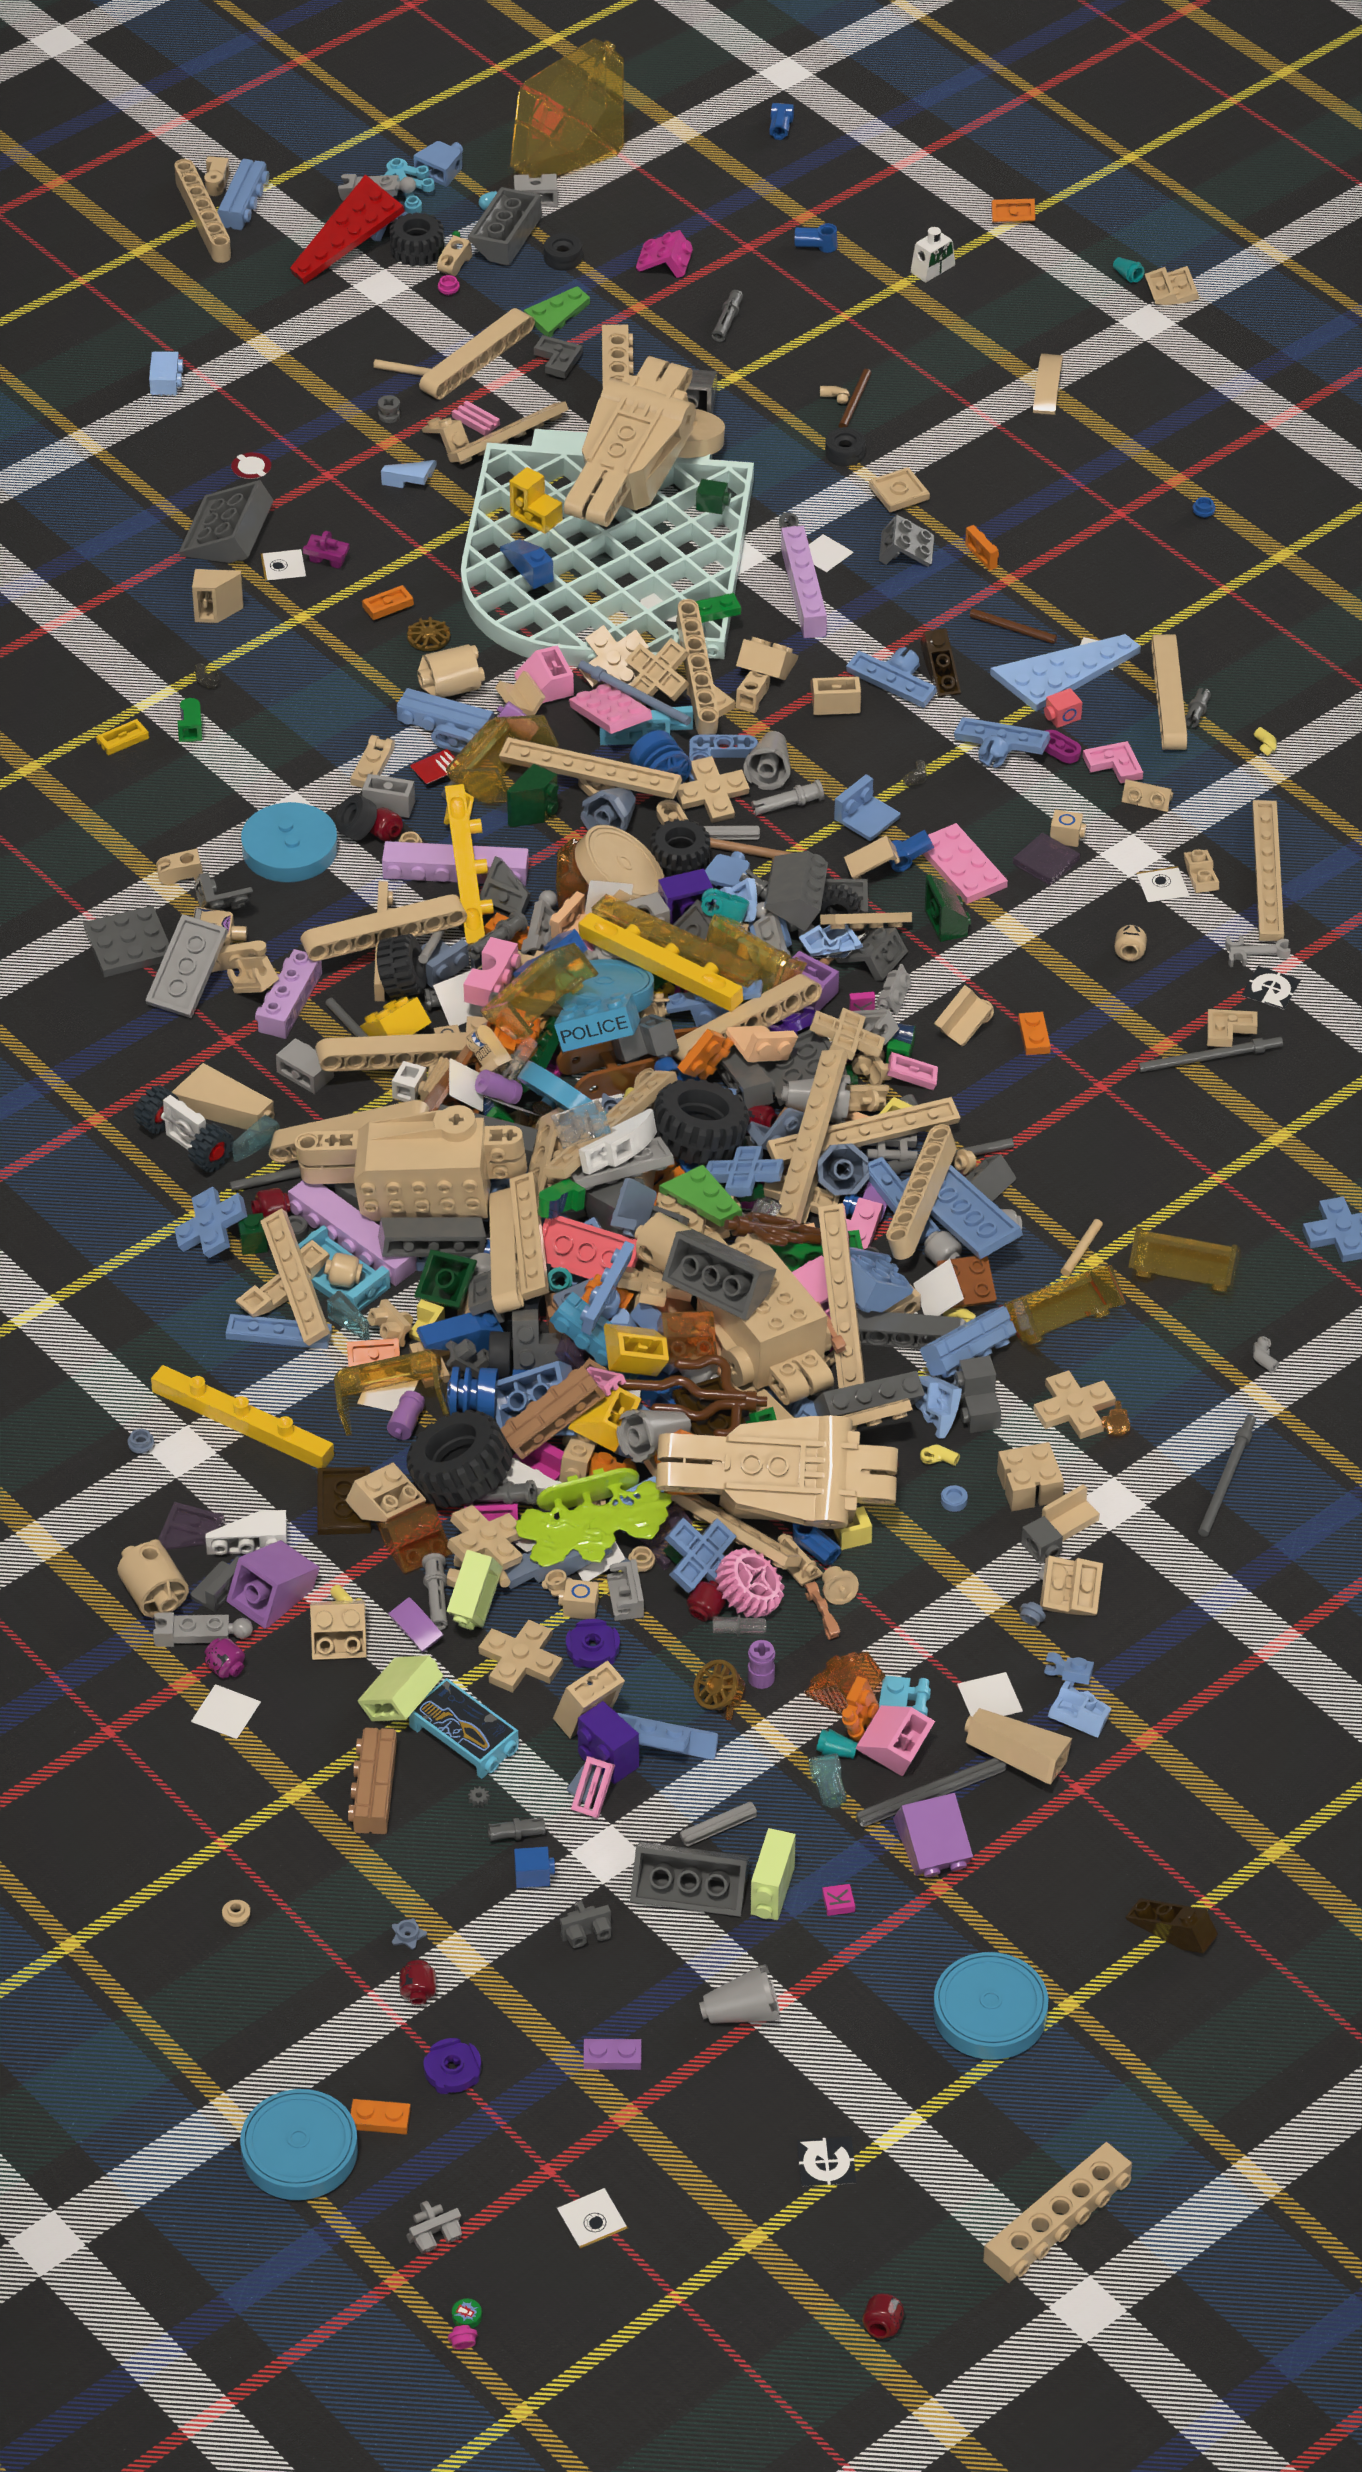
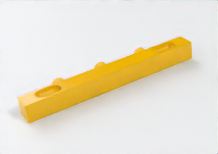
M464 784L445 786L459 896L467 913V919L463 923L465 940L470 946L485 936L482 915L494 914L492 899L480 900L476 875L488 873L486 859L474 860L471 834L482 833L481 818L469 820Z
M591 912L578 923L579 935L582 939L730 1012L743 1002V987L718 975L719 969L714 963L708 962L704 967H701L679 956L680 951L673 943H669L663 948L640 937L641 932L634 924H630L624 929Z
M162 1365L151 1378L152 1392L313 1467L326 1468L334 1458L333 1443L293 1425V1420L290 1417L277 1418L249 1405L248 1398L244 1396L234 1398L206 1385L205 1379L201 1376L190 1378Z

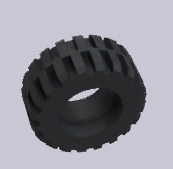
M687 1079L686 1081L677 1080L659 1091L653 1108L657 1129L654 1138L661 1137L676 1160L681 1159L688 1164L697 1163L698 1166H706L708 1161L733 1159L737 1147L743 1146L749 1123L748 1109L741 1097L737 1094L734 1095L732 1090L727 1087L723 1088L718 1083L714 1082L712 1084L708 1083L707 1080L701 1079L700 1081H694V1079Z
M465 1410L464 1413L458 1411L452 1413L451 1416H443L436 1423L426 1426V1430L416 1436V1441H412L406 1462L407 1469L416 1486L429 1503L443 1508H448V1506L456 1508L460 1507L461 1504L469 1505L478 1498H484L487 1496L486 1493L494 1491L498 1487L500 1481L503 1482L511 1467L512 1451L493 1417L480 1411Z

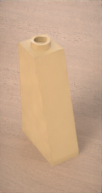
M204 1063L172 1091L179 1098L178 1101H183L188 1108L195 1113H200L204 1119L258 1133L265 1126L270 1125L275 1116L271 1099Z
M981 1708L977 1710L973 1717H968L965 1725V1732H968L966 1743L1045 1783L1051 1784L1067 1762L1072 1741L1070 1737Z

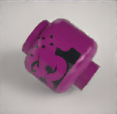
M217 1638L206 1648L205 1663L220 1678L236 1677L244 1669L245 1653L231 1639Z

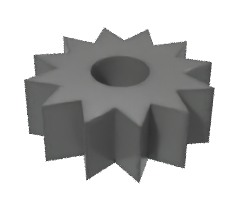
M480 1786L478 1789L474 1787V1790H470V1794H468L469 1803H472L473 1806L477 1805L478 1808L480 1805L484 1807V1804H488V1800H490L489 1791H485V1788L481 1789Z

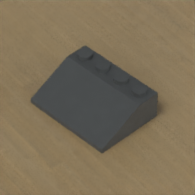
M261 480L205 495L178 552L180 556L226 563L247 559L274 501Z

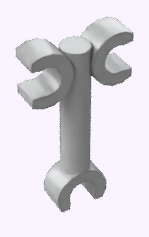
M1239 935L1238 942H1232L1230 936H1226L1225 948L1230 953L1228 958L1230 967H1233L1234 960H1240L1242 965L1246 966L1247 955L1276 954L1279 958H1290L1291 950L1288 948V939H1280L1276 944L1244 946V937L1242 935Z

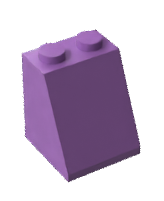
M282 1540L239 1557L226 1602L264 1629L269 1628L313 1590L320 1567Z
M955 1793L902 1805L894 1816L895 1826L915 1876L924 1874V1877H932L940 1874L941 1869L949 1867L951 1871L960 1870L967 1867L966 1863H969L973 1858Z

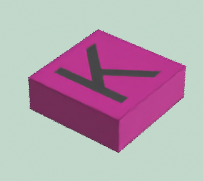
M874 992L851 993L849 997V1010H875Z
M850 1884L822 1888L827 1916L855 1912V1903Z

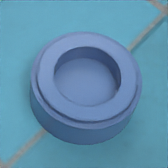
M956 1485L946 1487L941 1493L942 1506L952 1512L963 1510L967 1505L968 1495L966 1490Z

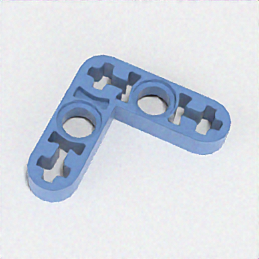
M695 735L690 739L689 759L693 761L710 756L713 758H746L758 741L751 735ZM721 744L729 745L728 748H720L718 746ZM690 772L689 782L695 781L692 773Z

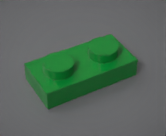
M734 593L695 601L699 606L702 623L741 614V606Z

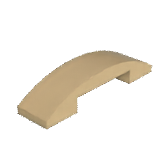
M1041 354L1033 413L1055 415L1063 355Z
M313 1240L300 1249L311 1280L330 1257L329 1253ZM277 1274L260 1289L254 1285L240 1296L236 1303L252 1317H257L274 1310L289 1299L280 1274Z

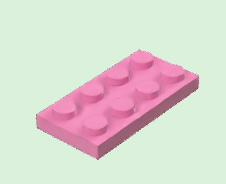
M601 684L592 691L579 692L575 697L569 699L572 709L610 734L653 719L650 709L609 684Z
M957 823L928 835L934 848L924 853L923 856L946 882L953 886L955 892L961 896L966 904L1007 888L1008 880Z

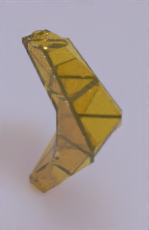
M593 38L532 76L522 85L518 93L510 166L520 175H529L530 178H540L542 174L560 175L617 157L624 146V58L615 51L616 46L607 40L602 42Z

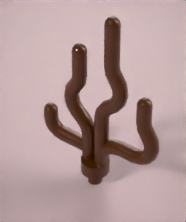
M749 1212L745 1216L736 1215L733 1220L726 1219L724 1222V1229L731 1230L734 1236L745 1237L747 1234H753L761 1241L771 1245L786 1246L788 1242L822 1245L820 1228L794 1223V1220L791 1218Z
M715 1354L705 1355L694 1360L677 1359L674 1366L680 1370H698L709 1365H717L721 1369V1385L723 1390L701 1389L689 1378L679 1375L670 1376L659 1381L625 1379L626 1383L621 1385V1388L624 1390L664 1391L674 1386H682L696 1398L717 1400L701 1411H693L684 1405L655 1403L651 1406V1410L683 1412L690 1421L695 1422L705 1421L720 1410H731V1426L728 1429L714 1430L713 1436L726 1437L741 1424L742 1411L756 1412V1407H767V1396H757V1391H740L733 1387L731 1383L732 1371L729 1362L722 1356Z

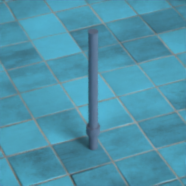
M583 660L579 663L578 668L590 674L592 679L598 682L603 681L686 726L690 724L691 717L615 678L602 667H595Z

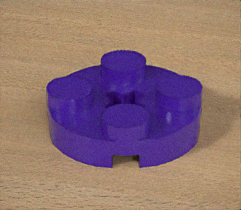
M814 1007L803 1008L804 1012L794 1013L769 1027L770 1032L794 1031L798 1035L797 1031L804 1028L810 1029L816 1012Z
M585 1619L578 1622L576 1628L572 1629L571 1632L570 1630L566 1635V1652L576 1667L597 1668L606 1661H609L611 1665L614 1664L615 1657L620 1650V1637L614 1627L612 1629L607 1626L606 1621L601 1619ZM591 1640H595V1643L598 1645L589 1646L588 1644Z
M447 2038L436 2042L431 2046L430 2052L424 2058L425 2077L440 2094L460 2092L479 2082L481 2072L480 2054L474 2045L469 2043L468 2046L465 2043H461V2039ZM453 2061L455 2065L460 2064L456 2069L447 2068L448 2062Z

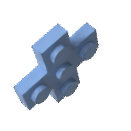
M739 1146L736 1149L733 1160L708 1161L706 1169L719 1184L726 1183L725 1190L730 1196L742 1198L752 1195L755 1182L773 1183L781 1181L784 1163L783 1159L762 1160V1146Z
M211 1187L192 1198L195 1217L174 1228L178 1247L183 1252L201 1243L203 1254L208 1258L230 1247L226 1228L247 1217L244 1199L239 1193L220 1203L218 1191Z
M1344 1197L1319 1201V1210L1324 1220L1303 1223L1302 1231L1309 1247L1316 1248L1335 1244L1342 1262L1362 1259V1213L1351 1215Z
M682 1518L664 1538L683 1556L669 1575L688 1593L697 1586L703 1577L708 1581H715L717 1577L716 1570L721 1560L725 1557L722 1554L737 1536L718 1518L709 1525L702 1535L686 1519Z

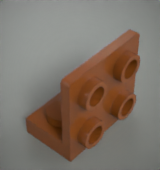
M977 1256L950 1259L964 1297L962 1301L950 1309L996 1302L997 1298L988 1256L979 1259ZM947 1260L937 1261L936 1268Z

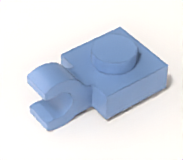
M1055 1652L1047 1654L1046 1661L1055 1663V1666L1046 1665L1045 1674L1061 1675L1062 1680L1089 1685L1094 1662L1086 1661L1079 1657H1067V1660L1064 1661Z

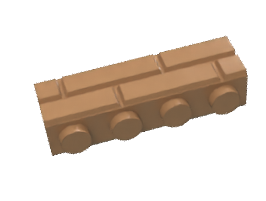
M581 1366L579 1369L572 1370L561 1383L551 1386L540 1399L530 1402L519 1415L509 1418L500 1429L511 1448L523 1460L606 1395L587 1369Z
M378 1728L363 1729L362 1739L357 1738L356 1755H360V1761H354V1777H358L357 1783L352 1782L351 1799H355V1804L349 1805L348 1821L353 1822L356 1833H387L397 1748V1736L394 1729L382 1728L379 1730Z

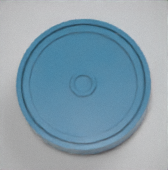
M286 802L265 807L247 820L241 833L242 854L245 863L259 876L273 881L298 882L313 878L324 872L333 863L337 855V831L333 820L319 808L304 803Z
M613 959L582 961L569 965L555 978L556 1002L562 1008L574 1003L578 1006L584 1005L593 998L608 999L617 992L632 993L638 1012L649 1007L654 1000V977L652 973L627 961Z
M527 1061L517 1076L518 1080L543 1098L541 1101L553 1109L560 1107L579 1119L578 1122L588 1128L608 1113L580 1091L531 1061Z
M996 1952L971 1954L952 1963L938 1979L934 1991L933 2014L935 2024L942 2037L952 2047L966 2055L988 2060L1013 2057L1035 2044L1046 2026L1048 2013L1046 1986L1039 1974L1030 1965L1016 1957Z
M293 2089L274 2094L260 2102L249 2113L241 2130V2155L247 2175L256 2186L275 2197L288 2200H307L320 2197L341 2185L350 2175L356 2163L358 2154L357 2130L350 2112L337 2099L319 2091Z

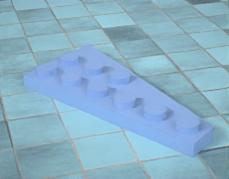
M1123 634L992 667L990 675L1033 710L1038 711L1046 706L1047 696L1069 688L1075 690L1138 655L1141 646L1129 636Z

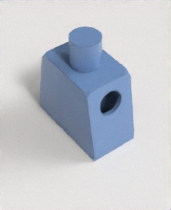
M436 141L414 155V167L427 166L429 168L428 178L447 187L462 169L463 148L457 142L450 146L441 141Z
M739 851L733 852L731 857L719 854L716 855L705 869V872L713 888L720 890L723 887H733L740 883L739 879L743 873L747 874L745 871L750 869V863L745 860L744 854Z

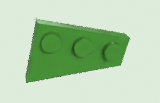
M576 286L525 309L524 313L535 319L534 326L543 335L552 337L553 332L557 328L561 329L565 326V321L570 317L578 315L590 304V297Z
M704 1165L659 1185L660 1193L665 1196L671 1195L675 1197L677 1202L683 1206H691L697 1210V1214L720 1227L724 1226L726 1219L733 1220L736 1215L743 1216L740 1206Z

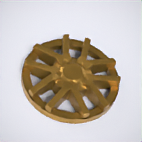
M429 617V620H422L420 618L412 626L409 625L407 639L410 645L416 649L434 651L444 647L449 642L450 630L446 626L445 621L432 620V617Z
M713 1660L700 1669L694 1681V1696L702 1707L709 1710H722L726 1705L732 1704L731 1700L734 1698L737 1690L740 1689L738 1685L740 1675L735 1667L725 1660ZM715 1666L713 1674L708 1671L711 1667ZM704 1674L709 1676L706 1682L701 1680ZM733 1681V1685H728V1682ZM700 1683L705 1685L701 1692L699 1690Z

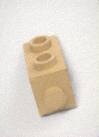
M438 417L427 422L428 425L421 428L423 433H440L447 453L469 444L461 420H451V418L440 420Z
M580 1434L571 1436L562 1456L560 1482H567V1477L577 1475L578 1479L588 1476L589 1463L597 1443Z

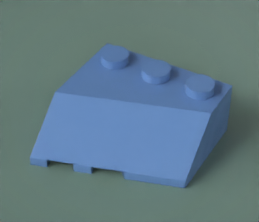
M850 1247L857 1308L867 1313H870V1311L883 1312L912 1294L914 1289L905 1276L897 1273L899 1270L898 1266L893 1263L890 1264L892 1259L890 1255Z
M555 1361L496 1381L495 1417L499 1427L502 1428L509 1418L516 1417L523 1412L530 1402L537 1401L544 1396L551 1386L558 1385L566 1379L572 1371L571 1365ZM568 1424L555 1435L577 1436L578 1433L568 1429L570 1425Z

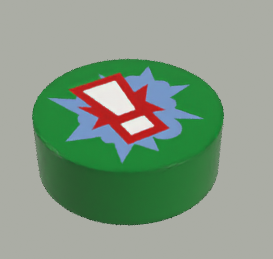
M467 2298L461 2299L454 2304L452 2320L456 2326L469 2325L470 2329H473L480 2324L482 2309L477 2301Z

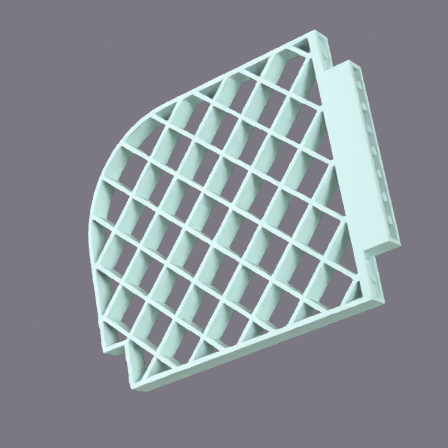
M535 429L531 446L487 443L461 565L462 597L471 619L486 636L509 651L529 658L536 650L558 645L567 664L577 667L582 660L589 663L597 657L588 643H584L575 635L590 626L597 630L604 625L616 642L634 630H637L639 634L648 631L656 638V640L647 644L650 648L649 651L654 655L662 649L670 638L680 645L678 629L672 630L664 623L677 615L680 601L684 599L699 601L730 593L735 594L754 481V463L712 460V454L696 458H677L650 504V508L636 514L631 509L620 506L614 516L620 523L604 530L600 525L589 522L586 519L583 520L564 514L563 510L566 497L585 466L582 448L587 433ZM526 467L544 475L545 494L562 502L563 517L565 519L544 534L510 515V482L500 485L494 478L508 471L516 476ZM563 475L571 481V483L558 490L549 484V482ZM701 479L728 483V488L737 494V496L731 498L729 506H725L722 515L704 512L692 519L684 512L696 505V491ZM672 484H675L682 490L669 498L660 492V490ZM500 507L509 513V515L495 522L486 516V514ZM665 520H668L675 526V528L662 535L653 528ZM721 524L732 531L718 539L708 532ZM526 527L534 535L524 539V541L540 546L544 550L550 548L557 554V556L552 558L554 581L543 585L550 593L534 600L526 593L533 588L521 574L509 579L502 573L513 567V564L501 551L487 559L478 551L493 543L500 548L502 545L513 542L515 539L510 535ZM579 532H582L589 538L576 546L571 545L565 540ZM635 536L645 543L631 551L621 544ZM691 540L701 547L688 555H685L677 548ZM604 552L614 559L600 567H597L590 561V559ZM660 556L669 563V565L655 572L646 565ZM714 561H718L725 567L724 570L712 576L702 569ZM573 568L582 575L567 584L558 577ZM627 573H631L638 579V581L625 588H622L614 581ZM684 577L694 584L680 593L671 586L672 583ZM485 580L495 587L476 598L473 597L470 588ZM597 589L607 596L592 605L583 598V596ZM653 593L663 600V602L649 609L639 602ZM509 601L519 608L496 621L487 614ZM564 606H568L575 612V614L561 621H558L551 615V613ZM621 610L632 617L617 626L607 619ZM731 617L702 623L708 658L724 659ZM533 622L543 629L531 637L516 633V631Z

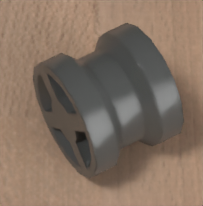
M386 395L378 400V408L380 409L378 417L382 422L394 423L400 419V401L397 397Z

